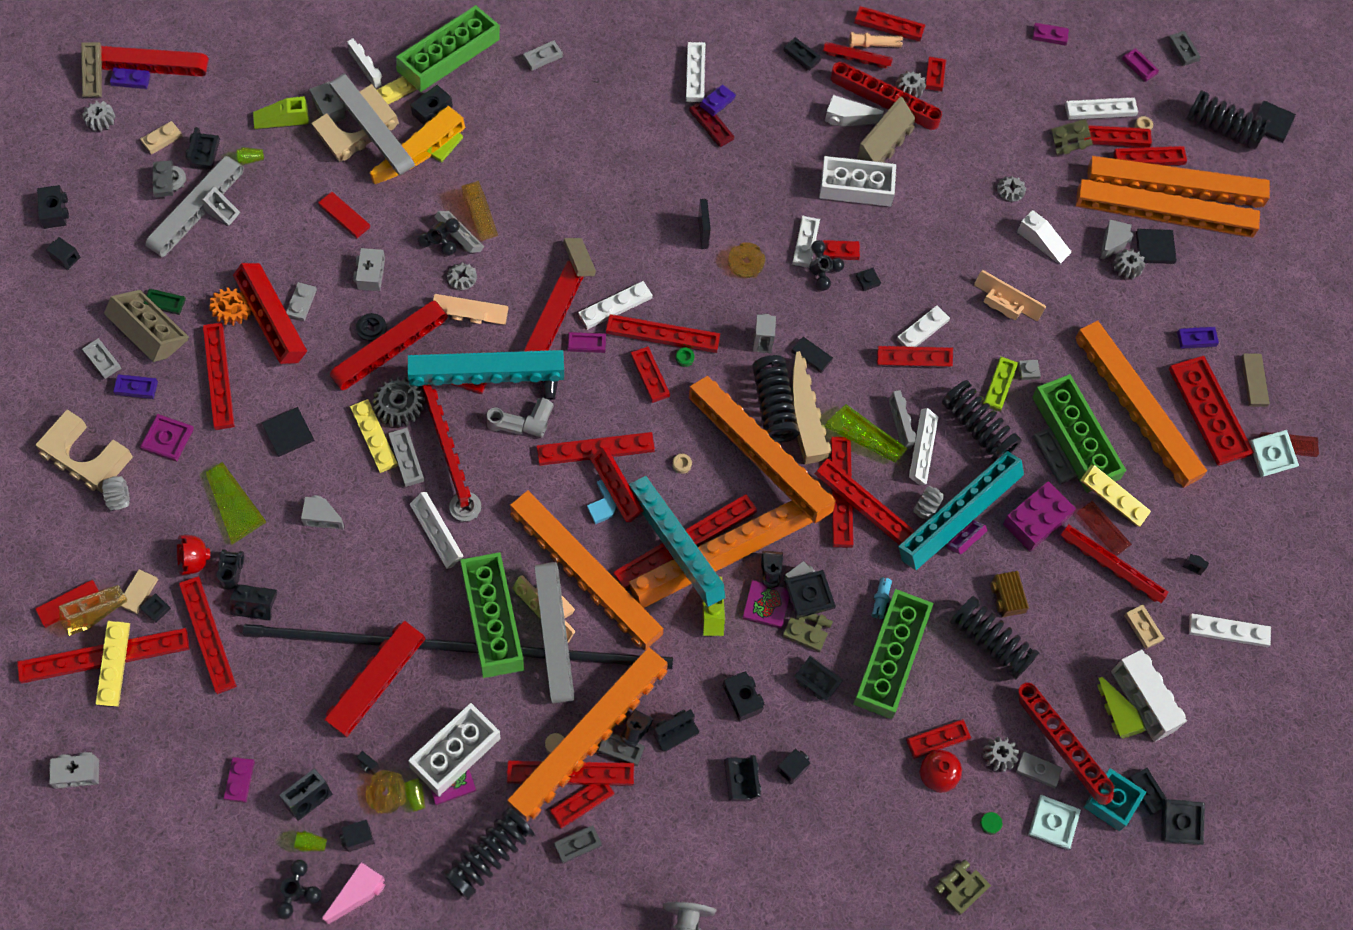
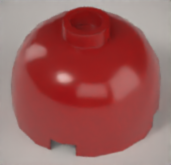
M179 535L178 539L182 540L181 544H177L178 566L182 563L183 571L179 573L181 576L196 574L205 567L206 560H210V548H206L204 541L195 535Z
M933 751L921 763V780L926 787L936 792H949L961 780V762L950 751Z

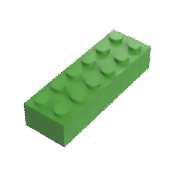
M475 5L396 56L397 72L422 92L499 41L500 25Z
M1071 374L1038 386L1032 398L1070 461L1079 481L1090 465H1095L1113 481L1120 480L1126 469ZM1080 481L1086 493L1092 491Z
M501 552L461 559L462 576L483 678L524 671L523 656Z
M895 589L853 705L889 719L893 718L934 603Z

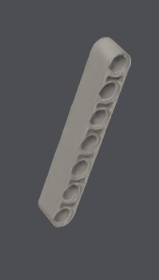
M343 73L329 82L333 92L396 173L401 176L413 168L415 164L409 154L346 74Z
M228 156L224 157L148 237L146 247L161 257L166 256L206 213L201 199L213 186L224 194L242 175L243 165Z
M556 562L535 565L551 700L553 704L573 701L574 689L558 566Z

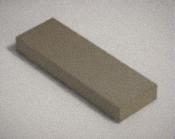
M81 42L82 97H102L101 43Z
M564 238L563 244L576 275L595 276V267L582 238Z
M1243 354L1241 359L1249 407H1268L1270 403L1262 354Z

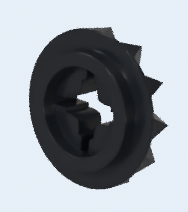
M375 313L363 315L356 324L357 334L363 340L366 339L370 342L383 335L387 329L384 318ZM368 323L375 328V332L369 329Z

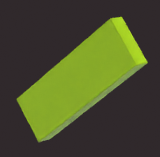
M1000 356L983 404L989 403L991 409L1001 412L1018 362Z

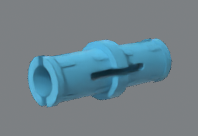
M884 577L879 580V587L874 595L875 604L871 615L874 618H878L879 615V619H884L886 605L890 600L889 592L892 584L891 579L886 578L885 582Z

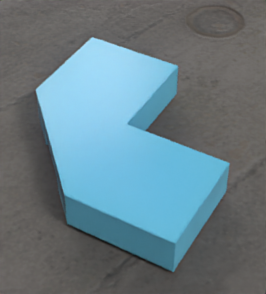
M602 480L597 481V486L603 499L587 505V509L595 524L612 518L617 507Z

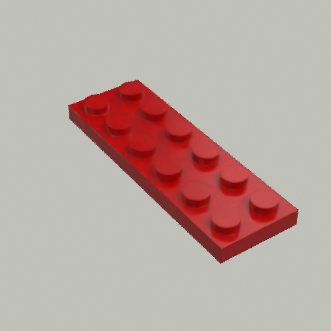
M1205 356L1171 365L1169 371L1217 466L1252 456L1254 451Z

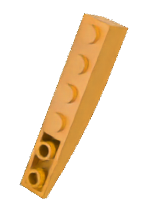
M447 106L445 109L440 110L431 121L426 122L424 127L418 132L413 133L410 139L402 143V147L409 154L415 166L430 158L433 152L442 147L457 133L465 129L464 118L450 106ZM386 158L370 172L374 184L398 176Z

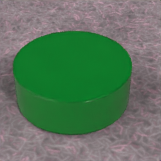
M685 347L676 352V362L680 366L688 367L693 364L695 355L691 349Z
M994 812L986 813L980 821L981 829L990 835L999 832L1003 824L1001 817Z

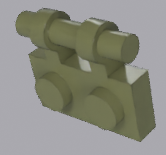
M1087 119L1051 129L1055 146L1062 145V147L1056 148L1057 155L1070 154V151L1084 150L1086 147L1093 145L1091 138L1084 140L1091 137Z
M813 614L801 617L799 620L791 617L783 637L820 653L828 635L821 628L822 626L831 628L833 621L827 619L823 614ZM805 619L816 622V626L813 627L804 623Z
M965 859L960 864L957 863L953 866V870L946 877L943 876L939 880V884L934 887L939 894L945 889L950 893L945 898V901L959 916L991 886L977 870L969 875L966 869L970 867V864ZM958 877H961L963 882L956 888L953 882Z

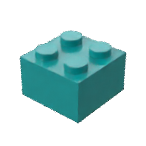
M1109 768L1105 774L1114 785L1112 801L1108 804H1100L1090 795L1083 808L1120 832L1129 823L1146 791ZM1106 789L1099 790L1101 794L1109 793Z

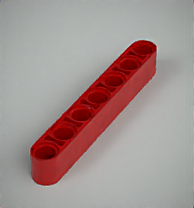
M101 46L102 70L123 68L145 70L157 74L200 75V77L205 76L207 72L209 58L203 53Z
M837 62L833 65L831 81L834 84L888 110L899 97H902L915 117V123L930 130H935L939 127L942 118V111L939 108L846 63Z
M567 261L524 351H549L584 277L576 275L571 261Z
M437 301L429 302L332 369L330 377L341 390L348 389L447 320L448 314Z
M1023 683L1019 687V703L1093 798L1100 804L1110 803L1114 795L1113 783L1037 687L1032 683ZM1025 693L1032 694L1031 697H1025L1023 695ZM1043 709L1045 711L1043 713H1038L1035 710ZM1054 724L1057 728L1051 729L1048 725ZM1062 740H1067L1070 742V744L1063 745L1060 742ZM1080 756L1083 760L1075 761L1073 757ZM1089 772H1092V773H1094L1096 776L1093 777V778H1090V777H1087L1086 774L1089 773ZM1106 789L1109 793L1101 794L1099 790Z

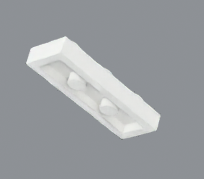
M354 39L347 41L350 54L375 89L382 86L380 80L382 75L378 68L375 69L373 67L371 58L369 56L366 57L361 44H357Z
M936 306L897 337V341L902 346L917 347L946 324L950 317Z

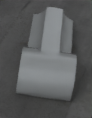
M538 398L531 416H528L525 421L523 432L542 438L547 428L548 418L554 407L553 403L548 399Z
M491 408L487 412L486 425L491 431L503 430L522 435L526 418L504 413L499 408ZM498 418L499 421H492L491 419Z

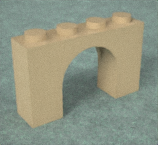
M371 84L360 91L361 95L387 128L393 130L399 124L397 116L375 87ZM327 113L312 123L315 132L339 162L349 159L352 154L364 149L367 144L372 142L363 129L355 133H347L340 130Z
M66 410L37 442L36 447L40 451L38 454L47 461L49 459L53 460L54 465L60 470H68L70 472L69 475L75 480H83L85 486L90 490L95 491L97 489L102 493L103 481L117 476L133 456L129 449L112 440L101 454L91 461L77 462L70 459L69 452L72 444L87 426L80 417Z

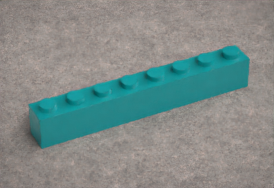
M563 350L408 355L409 385L415 386L429 384L437 386L442 384L460 385L462 383L481 384L488 382L497 384L501 382L519 383L521 381L539 382L547 380L556 382L564 380Z
M1008 451L1005 452L898 546L902 561L914 570L919 569L1024 476L1022 460Z
M647 476L630 483V488L644 510L642 514L707 607L725 599L724 583Z

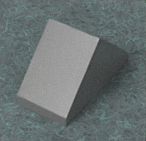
M215 186L201 199L206 213L228 226L240 214L236 207Z

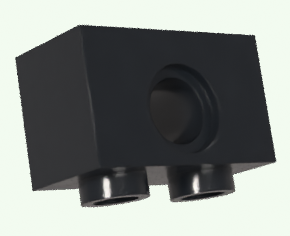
M436 84L411 104L412 115L425 125L440 110L445 109L447 106L453 107L452 97Z
M60 185L37 188L39 221L43 228L67 226L66 219L69 218L68 209L65 207V203H68L67 193L62 191Z
M747 671L723 681L722 686L739 722L762 713L763 706L765 705L761 694L757 695L754 688L756 687L755 681L752 676H748ZM746 692L750 698L742 699L739 694Z

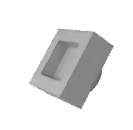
M1020 360L1018 362L1021 380L1040 379L1038 360Z

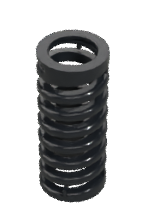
M1200 90L1186 119L1193 121L1195 114L1198 113L1195 122L1200 124L1207 115L1204 127L1209 128L1217 117L1213 131H1219L1225 122L1222 135L1226 136L1234 125L1230 136L1232 140L1236 139L1243 128L1239 142L1243 144L1252 132L1248 146L1256 150L1271 120L1264 118L1262 120L1261 116H1256L1252 121V112H1248L1244 116V109L1239 108L1235 113L1236 106L1231 104L1226 109L1227 101L1222 100L1217 106L1218 97L1216 96L1208 103L1209 93Z
M779 355L761 357L753 363L752 368L756 377L755 384L757 386V394L759 395L758 402L760 404V412L762 413L763 429L768 432L775 442L791 441L799 435L798 425L794 423L796 415L793 414L795 408L791 404L793 398L790 395L791 388L788 386L790 380L786 377L788 375L786 359ZM771 365V368L762 369L765 366Z
M968 380L962 381L947 393L942 400V404L948 410H952L954 417H959V423L966 425V431L972 432V437L979 440L981 447H986L987 454H993L991 458L994 462L1006 450L1012 453L1022 441L1016 433L1011 434L1001 444L997 443L1010 431L1009 425L1004 426L992 438L987 440L989 435L1003 424V418H998L986 430L980 432L985 425L996 417L997 412L995 410L989 412L979 423L973 425L979 417L989 410V403L983 404L971 416L967 417L969 412L982 403L983 397L981 395L977 396L964 409L960 410L962 405L977 393V390L972 388L963 395L972 385Z
M972 596L957 611L950 623L955 625L958 623L957 629L959 631L966 630L965 636L970 639L975 636L974 644L977 646L983 644L982 651L984 653L992 650L990 658L992 660L1000 658L998 663L1000 667H1005L1009 664L1007 673L1013 675L1014 679L1017 680L1040 652L1030 648L1026 656L1019 662L1028 649L1029 643L1024 642L1012 653L1021 640V636L1015 635L1004 645L1013 631L1011 627H1008L994 640L1004 626V621L999 620L987 631L996 618L994 613H991L977 626L988 610L986 606H983L968 619L973 610L980 606L979 600Z
M510 807L503 812V820H494L495 828L487 827L485 830L486 836L479 835L477 837L478 845L471 843L468 847L469 852L463 851L460 853L461 861L453 860L451 863L452 868H445L441 872L446 880L467 901L476 893V889L464 873L479 886H483L485 881L473 865L488 878L493 877V872L488 868L480 855L497 870L502 868V865L488 847L506 862L510 860V856L505 852L497 839L505 844L513 853L518 852L519 849L504 830L510 833L522 845L527 843L525 839L527 836H535V833L524 819ZM516 825L523 831V836L517 830Z

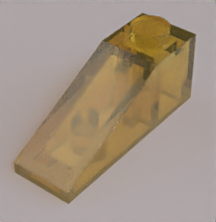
M479 181L461 186L464 202L480 241L498 236Z
M116 585L59 606L60 622L68 636L91 628L127 602V597L120 586Z

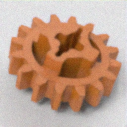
M227 287L226 291L219 289V294L214 292L213 298H210L209 311H212V317L217 316V322L223 320L224 325L231 322L232 326H234L236 321L242 324V319L248 320V315H251V309L242 292L238 293L237 288L233 291H230L229 287Z

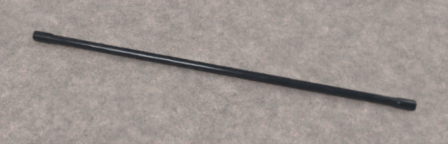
M244 624L243 636L275 637L378 646L384 640H389L391 637L266 627L253 624ZM425 639L418 648L478 653L476 643ZM521 646L523 657L546 659L545 648ZM569 650L571 661L633 665L640 657L639 655ZM660 656L668 662L667 669H672L673 657Z

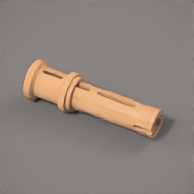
M850 32L849 47L862 46L869 48V46L901 48L903 38L902 36H871L868 33L854 34V32Z

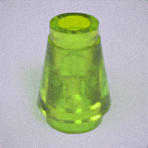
M248 147L236 149L237 161L243 165L264 160L263 149Z
M419 778L403 783L404 789L402 791L413 812L426 808L423 785L420 783Z
M305 830L303 832L298 831L294 849H299V852L325 851L327 838Z

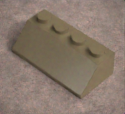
M899 97L861 142L857 160L885 163L887 158L890 159L893 156L895 148L903 144L904 137L912 133L915 127L913 126L915 117L902 97Z
M141 290L110 297L104 314L153 362L167 359L188 341L189 336Z

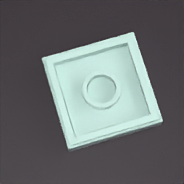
M1287 430L1249 441L1254 451L1253 456L1261 477L1299 466Z
M1040 795L1028 835L1069 850L1081 809Z

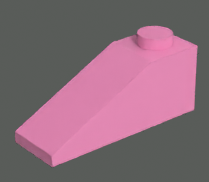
M361 862L322 919L327 924H330L368 902L374 895L378 896L385 886L383 884L385 881L383 876Z

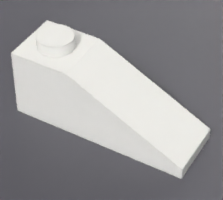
M833 95L825 121L831 125L838 126L877 124L882 119L884 111Z
M1032 210L1022 220L1017 233L1058 264H1061L1071 254L1070 249L1048 221Z

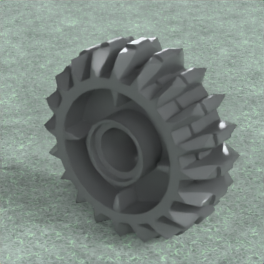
M397 377V381H393L390 378V383L383 381V387L378 386L377 392L373 395L374 412L377 413L378 419H382L384 424L389 422L391 427L395 423H397L399 428L401 423H405L408 426L409 420L415 423V417L420 418L421 412L424 411L425 398H423V391H420V386L409 385L406 377L403 381L400 380V377ZM398 400H402V401H403V402L400 403V404H396V403H395V402L398 401Z

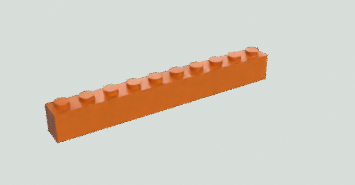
M1092 156L1088 164L1087 180L1162 192L1168 195H1179L1185 198L1193 197L1200 200H1215L1220 203L1230 202L1236 205H1252L1256 208L1264 207L1270 198V180L1097 156Z
M1084 179L1081 180L1077 189V207L1254 238L1259 230L1260 211L1253 210L1252 208L1236 207L1234 205L1219 204L1196 198H1185L1179 195H1168L1162 192H1152L1145 189H1135Z
M1096 321L1080 329L1076 336L1078 346L1084 349L1088 360L1095 364L1099 375L1105 378L1109 389L1115 392L1120 404L1130 413L1132 421L1136 422L1140 427L1142 435L1148 438L1153 450L1159 453L1165 467L1169 468L1174 474L1175 481L1184 488L1201 479L1206 474L1207 469L1100 322Z
M706 376L690 386L689 399L815 524L833 512L835 504L833 496L827 493L820 483L807 473L805 468L798 465L794 458L787 454L781 445L775 442L768 432L756 423L754 418L749 417L743 408L737 405L730 395L719 387L716 381Z
M528 490L510 504L511 517L516 522L520 521L524 525L523 528L528 535H534L538 539V545L543 550L547 549L551 553V558L556 563L560 562L564 566L565 573L569 577L573 576L577 580L578 586L583 591L587 590L591 594L590 597L596 605L601 604L605 608V614L610 619L614 618L619 623L618 627L622 632H628L633 637L632 641L637 647H642L646 650L663 635L664 628Z
M791 500L699 546L698 549L716 572L813 523V521ZM674 559L629 582L633 598L643 608L691 584Z
M648 647L507 800L508 805L525 821L528 822L530 818L535 819L541 812L540 807L545 802L549 803L555 797V791L560 786L563 788L569 782V775L573 771H579L585 763L583 760L588 755L592 756L599 748L597 745L601 740L606 741L613 732L612 728L616 724L618 726L621 725L627 717L625 714L630 709L633 711L639 705V699L643 694L648 695L654 688L653 683L657 679H663L668 672L666 670L668 662Z

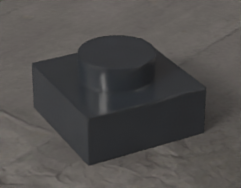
M874 268L856 274V278L863 291L878 287L881 284Z
M1190 554L1182 567L1201 576L1207 569L1209 562L1205 561L1201 556Z
M156 593L140 607L155 623L171 609Z
M363 750L357 755V759L360 762L358 766L364 772L368 773L370 771L375 775L380 769L378 763Z

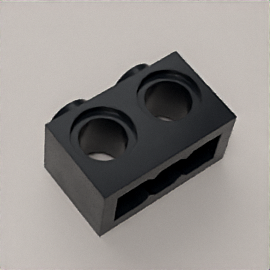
M314 768L279 796L289 812L299 821L333 794L325 779Z

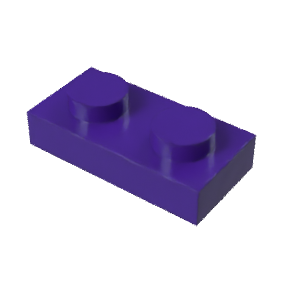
M113 68L110 84L117 87L147 89L150 72Z
M721 85L702 100L700 106L714 116L735 99L736 94L724 85Z
M1215 327L1183 328L1177 331L1181 349L1217 347L1219 344Z
M118 374L113 392L115 395L154 399L158 381L156 378Z

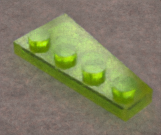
M847 404L835 413L824 426L895 463L907 450L905 446Z
M223 462L205 472L232 545L266 523L264 517Z

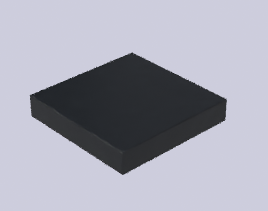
M1264 100L1256 116H1261L1262 120L1263 118L1271 120L1264 135L1283 143L1296 114Z
M700 199L698 223L701 249H708L711 231L707 199Z
M1137 228L1138 252L1140 251L1139 256L1144 257V263H1176L1173 230Z
M298 407L262 423L278 457L314 441Z
M824 570L785 579V585L796 619L835 609L836 605Z
M1162 799L1161 841L1204 845L1205 802Z

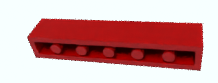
M241 263L233 277L279 363H299L307 353V349L261 264Z
M405 620L402 624L398 623L394 627L393 635L390 639L382 642L378 654L370 657L366 663V669L354 677L353 685L349 690L345 689L339 696L340 701L337 705H332L325 715L327 717L324 720L344 736H349L425 641V636Z

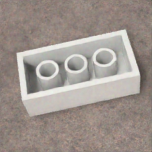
M824 156L819 198L891 206L895 193L896 164Z
M1143 650L1122 659L1111 671L1129 702L1140 712L1145 728L1154 742L1174 733L1187 722L1183 710L1178 708L1172 692L1167 690L1162 676L1159 672L1155 671L1151 658Z
M470 703L408 760L409 766L439 797L500 740V731Z

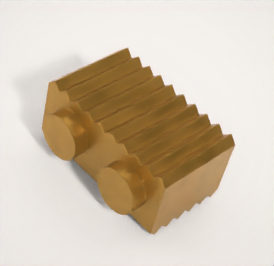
M1012 571L996 574L990 586L992 593H995L997 597V611L1001 612L1002 617L1026 613L1029 606L1019 572Z

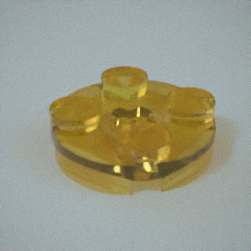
M749 242L740 243L739 246L733 247L729 253L728 265L730 271L743 278H755L764 268L765 255L756 244ZM748 257L751 262L745 263L742 259L745 260Z
M381 770L372 776V782L366 788V801L371 809L378 813L390 814L405 804V783L400 773ZM385 787L388 789L387 796L383 795V792L386 790Z

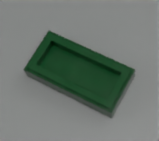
M150 288L146 295L162 311L180 315L186 301L185 296Z

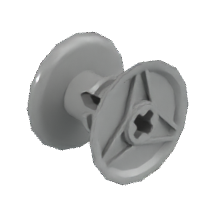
M663 903V909L678 914L674 930H701V928H698L699 917H709L716 913V910L712 907L695 903Z

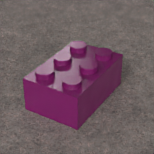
M1048 481L1007 515L1003 525L1031 552L1066 522L1076 508Z

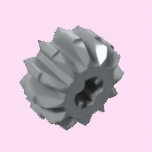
M907 70L904 74L901 73L896 81V88L916 98L921 97L923 91H925V78L921 77L920 73L915 74L914 70L911 73Z
M96 100L95 104L89 103V107L84 108L82 115L85 124L94 132L97 129L102 132L103 128L109 130V125H114L115 114L113 109L104 101L99 104Z
M1125 248L1122 252L1119 251L1113 265L1114 271H1119L1118 277L1124 275L1125 280L1128 277L1133 280L1136 276L1139 277L1142 270L1145 268L1144 257L1139 256L1140 251L1135 253L1133 248L1130 251Z
M114 476L104 480L102 494L106 506L110 510H121L129 506V491L122 476Z
M926 487L914 507V513L922 519L929 520L942 502L943 493L935 487Z
M997 736L995 741L990 739L988 745H985L983 748L986 752L983 758L989 759L986 765L990 766L993 764L994 771H997L999 767L1002 772H1005L1007 768L1011 770L1014 767L1013 763L1018 761L1015 755L1019 753V750L1012 749L1015 746V742L1009 744L1008 737H1005L1002 741L1000 736Z

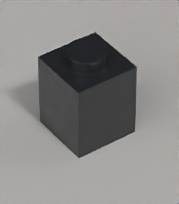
M60 237L51 242L46 249L50 258L66 270H69L81 258L76 248Z
M795 748L778 765L777 771L792 785L809 768L811 762L806 753L803 751L799 752Z
M367 819L341 827L343 834L340 835V840L343 848L347 847L349 852L375 844Z

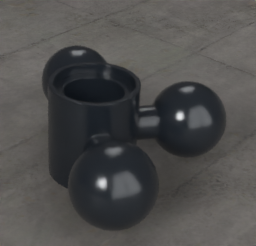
M449 218L446 222L439 221L428 233H421L417 238V242L421 247H428L431 243H442V252L447 256L453 255L456 252V245L452 241H447L446 237L449 232H457L460 228V223L455 218Z
M816 240L812 243L811 250L816 254L817 258L811 261L809 268L812 274L819 276L816 281L817 288L825 291L831 286V281L826 277L825 272L830 269L834 272L842 271L844 261L838 257L831 260L829 256L823 255L826 245L823 241Z
M295 860L290 867L293 876L286 878L281 883L280 890L285 899L284 902L276 907V915L282 920L289 919L293 915L294 909L291 902L298 900L301 896L310 904H315L321 899L322 893L318 887L310 886L304 889L299 882L300 877L304 876L308 871V865L304 860ZM290 885H297L295 893L287 894V888Z

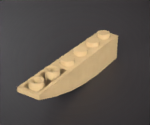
M799 351L796 352L791 396L793 398L792 405L795 408L793 414L796 415L794 423L798 425L799 430L797 439L804 464L825 461L829 453H831V447L829 442L825 440L826 430L825 426L821 425L820 409L816 408L815 405L816 395L814 391H811V377L805 370L807 368L806 360L802 358Z

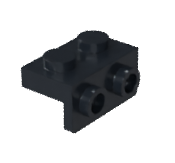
M194 128V132L190 134L189 149L187 148L185 153L190 167L212 170L220 142L219 135L203 134L199 128Z
M237 584L230 598V614L271 620V609L277 597V590Z
M811 655L794 675L797 678L796 682L805 689L809 687L814 691L813 695L821 701L824 699L826 701L829 700L844 680Z
M691 709L688 711L681 710L674 715L675 718L669 721L665 719L656 725L654 736L663 752H667L699 734V729L694 722L695 715Z
M751 755L747 758L724 759L729 801H752L760 797L761 784L759 783V765L756 755Z

